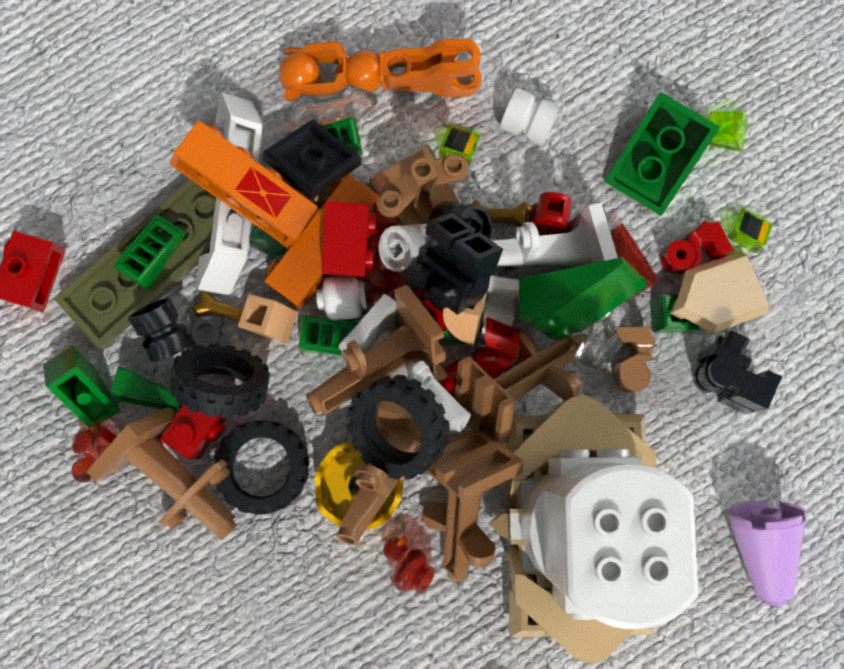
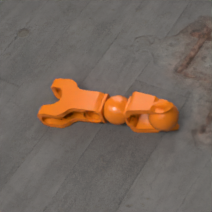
M443 39L427 47L394 49L386 54L385 51H380V56L374 51L364 49L354 52L349 57L348 52L344 51L342 44L337 41L307 44L304 48L287 47L283 49L286 57L281 61L278 70L280 83L286 89L281 95L283 99L287 101L309 99L311 102L342 103L347 99L348 93H351V88L357 92L368 94L377 91L381 86L383 91H388V88H391L398 92H431L443 97H467L476 94L482 82L481 72L478 68L481 60L480 49L474 41L469 39ZM461 52H468L472 56L469 61L455 60V57ZM318 63L339 64L335 70L336 80L334 82L319 83L321 73ZM397 67L406 68L401 74L391 73ZM458 77H473V81L467 85H462L457 81Z

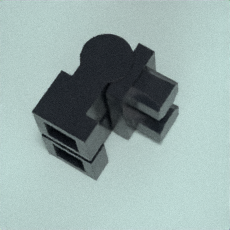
M454 213L428 221L425 234L430 237L428 247L420 251L417 264L408 268L405 283L414 291L421 288L428 291L430 304L439 311L449 308L458 315L466 307L475 306L484 297L488 289L487 282L489 276L495 273L503 248L482 233H475V228Z
M730 330L726 332L725 337H717L712 347L700 353L696 362L702 365L695 369L693 382L702 392H715L721 395L718 402L743 414L767 410L782 376L770 370L758 374L746 370L752 361L751 358L744 356L750 339Z

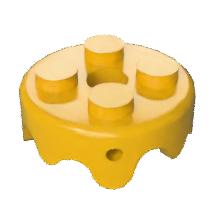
M351 442L341 444L329 451L317 468L314 477L317 508L325 518L340 527L343 518L351 506L350 500L355 495L350 490V481L356 476L355 472L359 466L365 464L360 458L363 455L359 450L355 451ZM402 477L366 530L381 526L393 515L402 497Z

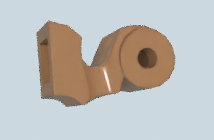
M615 327L609 329L610 337L617 345L627 344L631 347V354L628 357L613 364L612 373L616 385L621 390L627 392L645 389L651 380V372L645 361L652 359V348L656 342L652 336L651 327Z

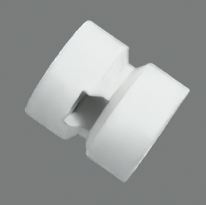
M516 88L504 113L499 129L516 136L523 132L525 133L526 140L543 147L560 106L545 99L537 103L533 94Z
M427 224L391 226L383 232L379 241V254L382 262L388 269L393 272L407 271L410 266L417 264L420 251L428 247L430 237L425 234Z

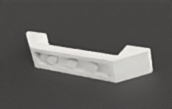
M223 92L219 93L215 126L224 128V138L234 146H240L249 151L258 163L263 124L253 102ZM217 198L215 201L210 252L199 256L195 290L228 296L231 294L248 257L251 222Z

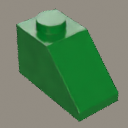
M73 345L43 364L46 387L91 430L120 411L119 405L96 369Z

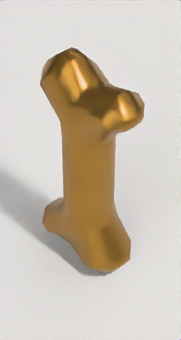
M474 200L471 204L486 209L491 216L492 222H512L519 227L522 226L523 222H528L527 216L532 211V207L527 202H522L512 209H488L482 206L478 200Z
M205 291L200 292V301L192 306L194 314L198 317L207 313H213L235 319L238 323L244 307L217 301L211 296L210 292Z

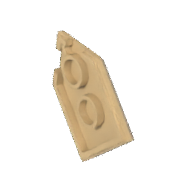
M740 251L684 271L680 281L681 288L677 300L673 302L670 314L680 319L685 318L698 325L699 329L712 335L767 314L769 304L748 256Z

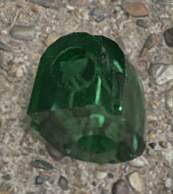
M254 226L249 236V244L253 249L271 258H279L287 253L288 249L265 231Z

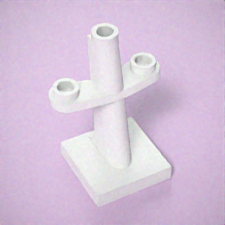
M602 203L591 204L583 209L569 222L567 233L539 236L534 223L523 222L521 227L516 228V238L493 240L494 243L503 248L497 266H507L509 269H518L525 266H582L618 258Z
M384 294L340 343L339 349L341 351L347 349V344L355 340L364 354L397 330L399 326L396 301ZM424 361L409 363L390 375L391 378L396 375H404L406 380L410 381L416 379L422 383L421 387L425 390L430 389L436 395L434 398L438 404L442 403L446 411L444 418L449 421L451 431L454 429L460 432L468 423L471 413L466 411L441 386Z

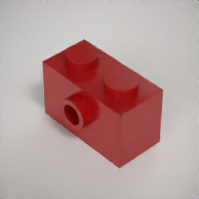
M326 201L321 274L365 277V270H372L374 249L367 248L368 234L375 235L376 213H369V204Z
M13 231L11 239L6 242L3 249L4 258L0 266V300L44 313L66 249L54 242Z
M183 405L160 440L188 459H200L210 443L215 442L223 433L226 427L224 422L227 418H222V415H214V418L204 416L203 412H191L188 410V406Z

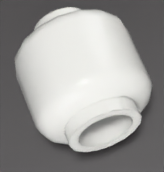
M340 275L327 277L324 279L323 289L316 290L318 309L325 310L328 319L333 321L358 318L362 314V309H367L368 307L365 282H359L357 276Z

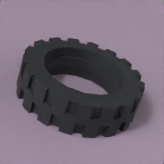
M209 344V347L197 345L193 347V350L185 349L181 352V356L177 355L175 357L171 375V395L176 397V402L179 405L188 406V410L194 413L198 411L203 412L204 416L214 418V415H222V418H232L233 415L237 414L239 417L248 415L250 410L253 412L257 411L260 408V404L265 403L270 373H268L269 368L266 363L262 364V359L259 356L250 355L251 352L245 349L240 351L231 345H226V347H219V344ZM207 374H222L237 378L244 383L234 386H219L203 382L197 377Z
M387 375L374 381L351 401L353 406L347 412V418L350 419V423L347 424L348 434H352L353 440L351 444L355 451L359 450L363 455L360 458L365 464L368 465L370 463L372 466L389 474V478L399 480L401 477L409 480L415 478L418 474H424L443 455V450L449 442V437L446 436V433L450 430L449 421L444 418L446 411L442 403L438 404L434 399L436 395L430 389L425 390L421 387L422 383L416 379L406 380L404 375H396L393 378ZM379 401L394 402L405 408L414 417L421 432L422 444L420 451L414 453L401 451L391 446L382 437L375 418V410Z
M269 420L248 421L243 425L233 428L228 436H224L219 443L221 446L215 452L213 460H216L215 463L223 459L228 464L226 468L230 473L216 485L219 493L223 494L224 500L229 505L238 508L239 511L255 515L273 513L290 505L303 491L309 476V457H307L303 441L299 439L293 430L283 424ZM261 437L273 439L281 444L289 455L291 466L289 477L283 487L274 494L263 497L251 495L243 490L235 479L233 469L235 456L240 448L250 440Z

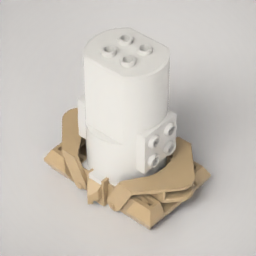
M575 396L560 403L549 415H513L507 450L523 460V473L506 481L505 496H507L508 502H513V506H505V512H500L488 523L510 544H514L509 545L506 552L511 579L508 585L509 636H551L567 652L581 662L597 663L603 661L629 635H654L655 626L677 617L698 596L693 495L678 480L656 469V452L646 444L645 414H613L592 397ZM523 430H530V434L523 433Z

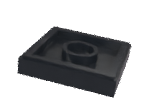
M314 119L263 151V160L311 200L361 165V156Z

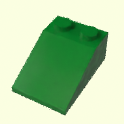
M660 92L604 182L662 216L720 129V126Z
M623 257L519 279L521 320L532 326L536 331L545 334L551 340L568 339L570 334L584 331L647 287L646 279Z

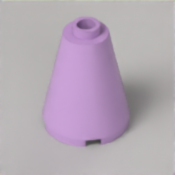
M768 501L744 503L733 507L732 513L729 512V521L755 596L769 606L785 605L786 601L794 596L806 521L804 508L788 502H780V508L768 507Z

